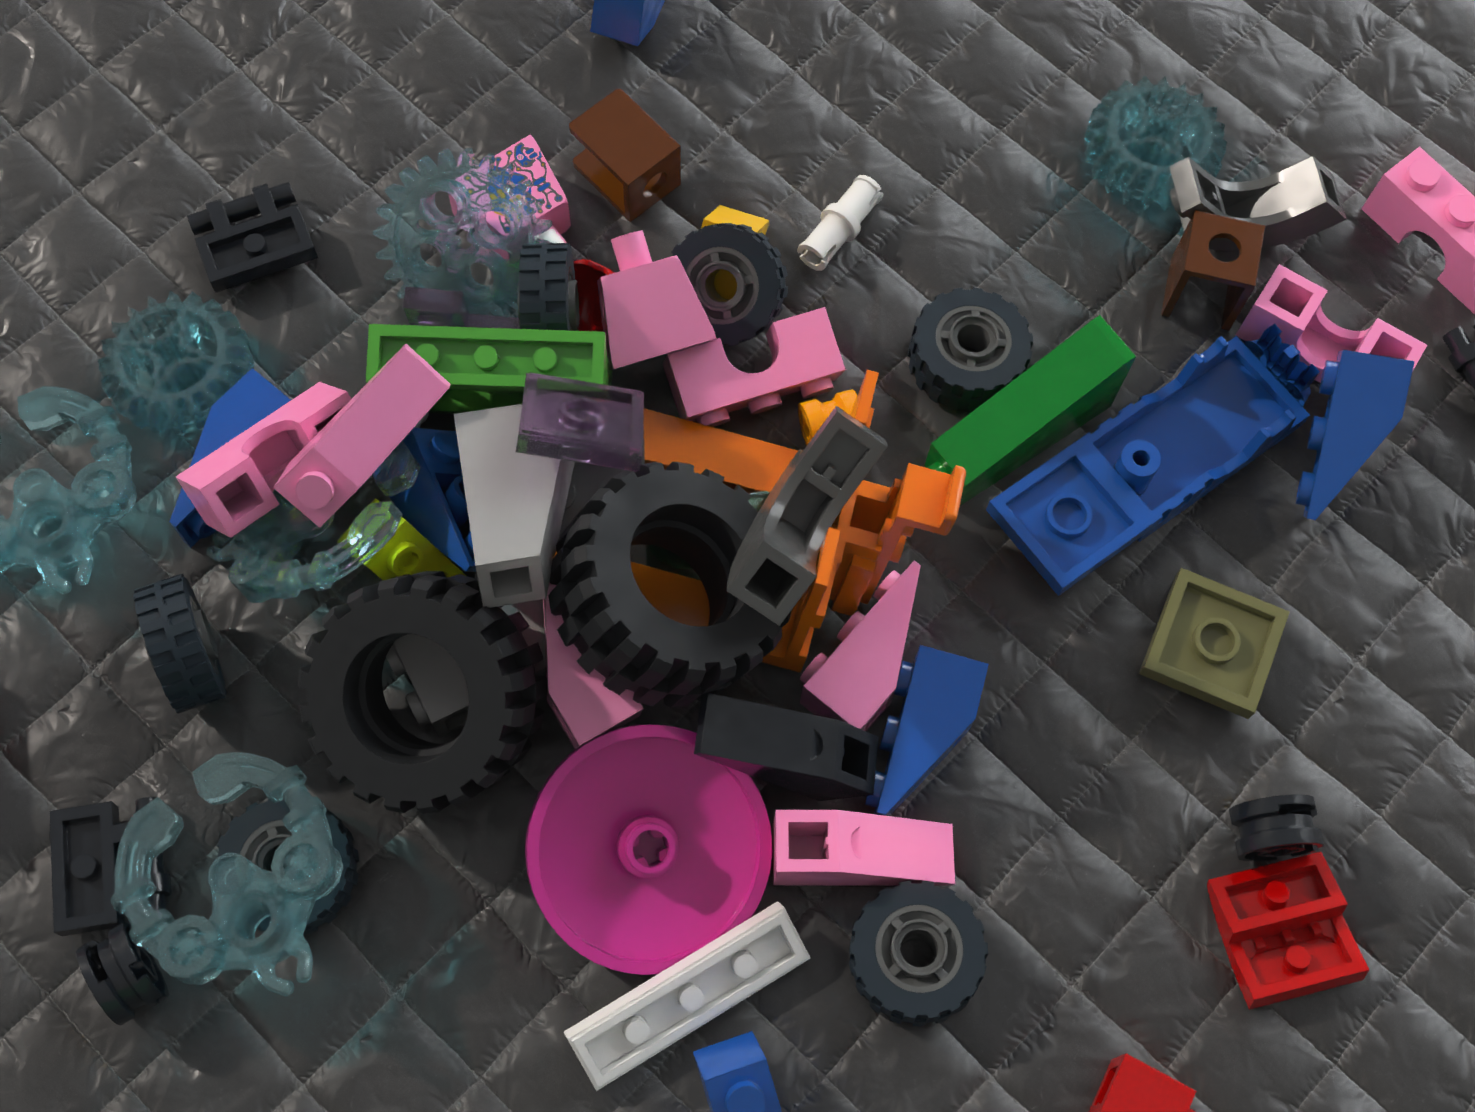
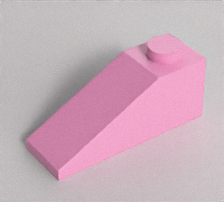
M405 344L289 462L273 488L320 528L366 482L450 388L451 384L408 344Z

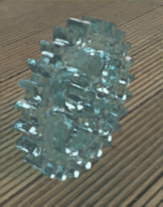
M449 148L444 149L438 153V167L428 155H425L417 160L420 174L410 167L405 168L399 173L405 187L393 183L386 188L385 193L395 204H382L376 210L378 215L389 221V224L381 225L373 231L374 236L388 240V245L375 254L376 258L392 260L394 265L386 272L384 278L385 280L401 278L404 282L396 295L399 299L411 293L418 297L414 307L415 313H420L428 305L434 307V323L439 324L448 313H452L456 327H463L469 315H472L476 325L479 328H484L489 321V311L501 323L509 316L507 303L518 310L519 262L522 245L552 243L539 238V234L544 233L552 226V221L536 219L534 214L544 205L545 201L544 199L527 200L525 194L533 182L528 179L515 185L511 181L515 170V165L512 163L500 173L495 171V154L493 153L486 155L480 164H475L472 148H466L461 152L459 161L456 163ZM437 191L446 192L454 198L457 204L456 216H446L438 210L434 201ZM496 211L507 218L510 225L509 235H497L490 230L486 222L487 212ZM422 219L437 230L423 229L419 226L418 221ZM461 229L468 232L467 241L472 244L467 250L460 247L461 238L455 235ZM420 244H431L437 248L442 258L441 266L435 267L425 263L419 252ZM492 249H503L510 254V258L503 259L499 253ZM482 263L487 266L494 277L493 285L486 286L476 282L470 271L471 264Z

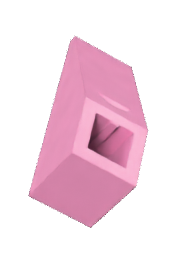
M915 560L901 575L893 570L882 581L873 595L878 602L866 615H863L860 611L854 613L837 635V638L842 643L829 657L822 652L818 654L801 675L800 680L805 685L802 689L800 704L814 715L837 719L867 732L890 705L897 686L921 565Z
M549 582L546 599H543L547 702L573 747L576 749L610 730L618 729L636 719L644 708L641 703L633 700V691L626 689L618 695L603 686L606 678L594 669L588 674L578 664L577 660L582 656L574 644L568 647L565 646L557 631L564 621L561 615L554 616L551 613L548 595L557 585Z
M843 810L775 811L772 825L773 885L898 886L899 882L910 880L911 883H922V881L934 882V886L955 885L952 824Z

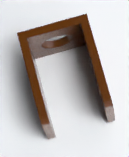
M622 89L614 90L570 122V133L586 147L585 150L573 158L574 168L629 222H632L681 185V146Z
M1195 210L1170 262L1161 316L1170 317L1190 276L1228 284L1221 329L1230 331L1256 286L1265 225ZM1215 238H1227L1237 245L1239 257L1231 262L1220 261L1210 253L1209 242Z

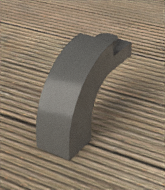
M1313 156L1274 175L1245 182L1219 180L1209 174L1190 157L1169 166L1175 186L1170 189V198L1176 212L1180 216L1184 232L1194 211L1198 210L1265 225L1262 248L1305 238L1347 220L1333 174ZM1215 238L1209 242V249L1221 251L1239 250L1237 245L1227 238Z
M835 406L804 450L799 449L757 513L734 558L728 576L727 592L780 626L817 577L816 560L828 528L832 526L848 499L888 447L887 441Z

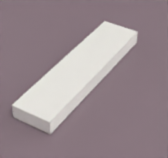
M777 901L565 1030L564 1034L595 1090L598 1091L808 961L811 957L785 907Z

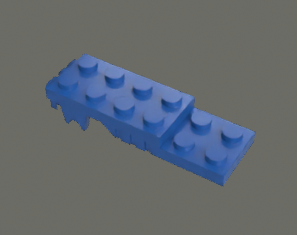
M1275 323L1264 330L1259 339L1246 341L1245 343L1238 336L1228 342L1220 336L1203 353L1199 355L1197 353L1194 354L1174 380L1154 393L1141 396L1134 405L1130 403L1120 410L1115 418L1112 419L1110 417L1101 423L1092 434L1088 432L989 501L986 511L1058 596L1134 541L1138 540L1141 542L1306 422L1310 414L1303 406L1311 395L1309 386L1320 371L1313 364L1307 366L1305 363L1300 362V352L1293 344L1282 343L1279 336L1282 331Z

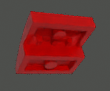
M1321 851L1208 880L1207 889L1217 926L1231 967L1249 1010L1365 979L1369 968L1342 915L1348 904Z

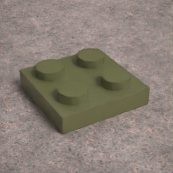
M1180 568L1173 580L1139 674L1249 719L1256 712L1290 611Z

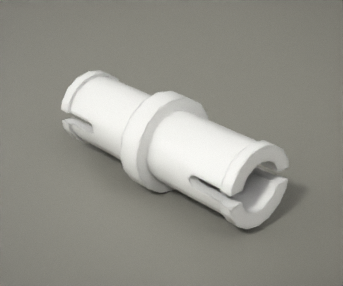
M859 175L837 203L827 205L821 213V222L797 249V252L801 253L800 259L807 266L817 271L824 270L845 242H851L856 238L861 230L860 223L883 198V193L879 192L881 190L880 185L871 177Z

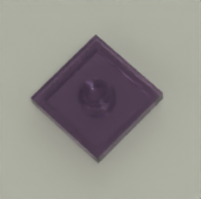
M531 372L526 373L516 452L639 472L643 456L644 392Z

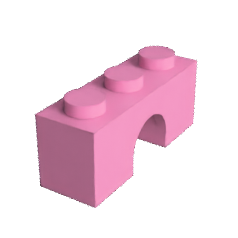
M1419 146L1383 174L1361 209L1398 244L1414 231L1423 232L1433 238L1445 256V268L1437 280L1475 315V196Z
M1280 264L1235 335L1244 341L1257 340L1261 337L1264 330L1275 323L1282 331L1279 335L1282 343L1293 344L1300 352L1299 361L1307 366L1313 364L1320 371L1314 379L1320 383L1326 360L1336 362L1338 352L1341 350L1415 361L1414 370L1427 347L1425 343L1379 318L1375 320L1370 328L1363 331H1352L1334 324L1326 317L1321 308V301L1328 290Z
M823 307L773 322L766 333L772 355L771 366L759 373H746L735 368L725 354L721 338L667 353L663 366L680 418L704 424V426L715 427L730 421L729 412L749 407L751 414H757L782 405L781 397L801 391L803 399L834 389L832 381L837 380L846 369L826 308Z
M318 382L177 475L176 479L205 524L232 538L280 505L273 494L275 490L273 487L285 468L351 400V397L345 390Z

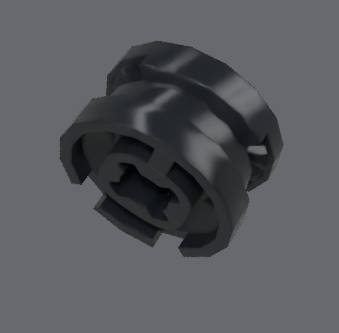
M1300 794L1271 796L1243 802L1229 809L1231 824L1237 826L1240 833V839L1235 842L1239 860L1269 861L1276 860L1279 856L1290 854L1291 857H1297L1319 851V848L1324 847L1321 830L1314 828L1312 818L1317 815L1313 796Z
M124 921L110 929L108 938L101 943L91 940L77 949V962L90 991L106 1015L115 1024L121 1026L135 1018V1010L144 1004L153 1007L168 998L169 993L166 982L153 955L140 935L129 923Z

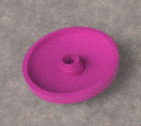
M640 724L610 730L568 754L549 775L537 795L531 810L525 839V860L531 890L540 910L555 932L571 948L596 964L624 973L640 975L659 974L751 918L761 901L770 874L772 860V834L766 806L750 775L694 754L697 734L695 732L658 724Z

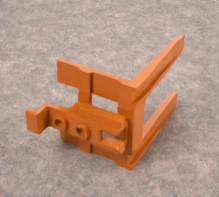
M871 370L866 371L850 416L869 429L874 413V408H871L879 374ZM591 398L585 399L582 404V408L637 407L608 401H598ZM643 408L645 464L651 462L663 463L665 470L672 462L694 465V472L698 474L708 469L724 476L723 483L728 487L734 489L738 485L752 496L751 499L765 502L780 476L798 452L795 449ZM908 463L902 479L895 478L891 488L863 480L841 509L832 526L828 528L816 560L817 577L793 607L789 622L782 627V638L774 650L763 658L762 662L801 673L808 656L814 628L820 629L825 618L829 599L834 600L831 611L852 616L860 602L864 604L869 603L888 562H899L906 537H911L915 528L943 536L948 535L958 517L966 469L955 465L952 473L947 474ZM631 562L633 576L639 589L659 612L682 624L698 627L708 626L710 616L709 600L701 580Z

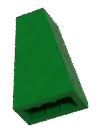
M1099 315L933 441L930 445L924 467L947 474L952 473L955 465L964 467L966 469V478L960 506L1110 408L1136 355L1104 318Z

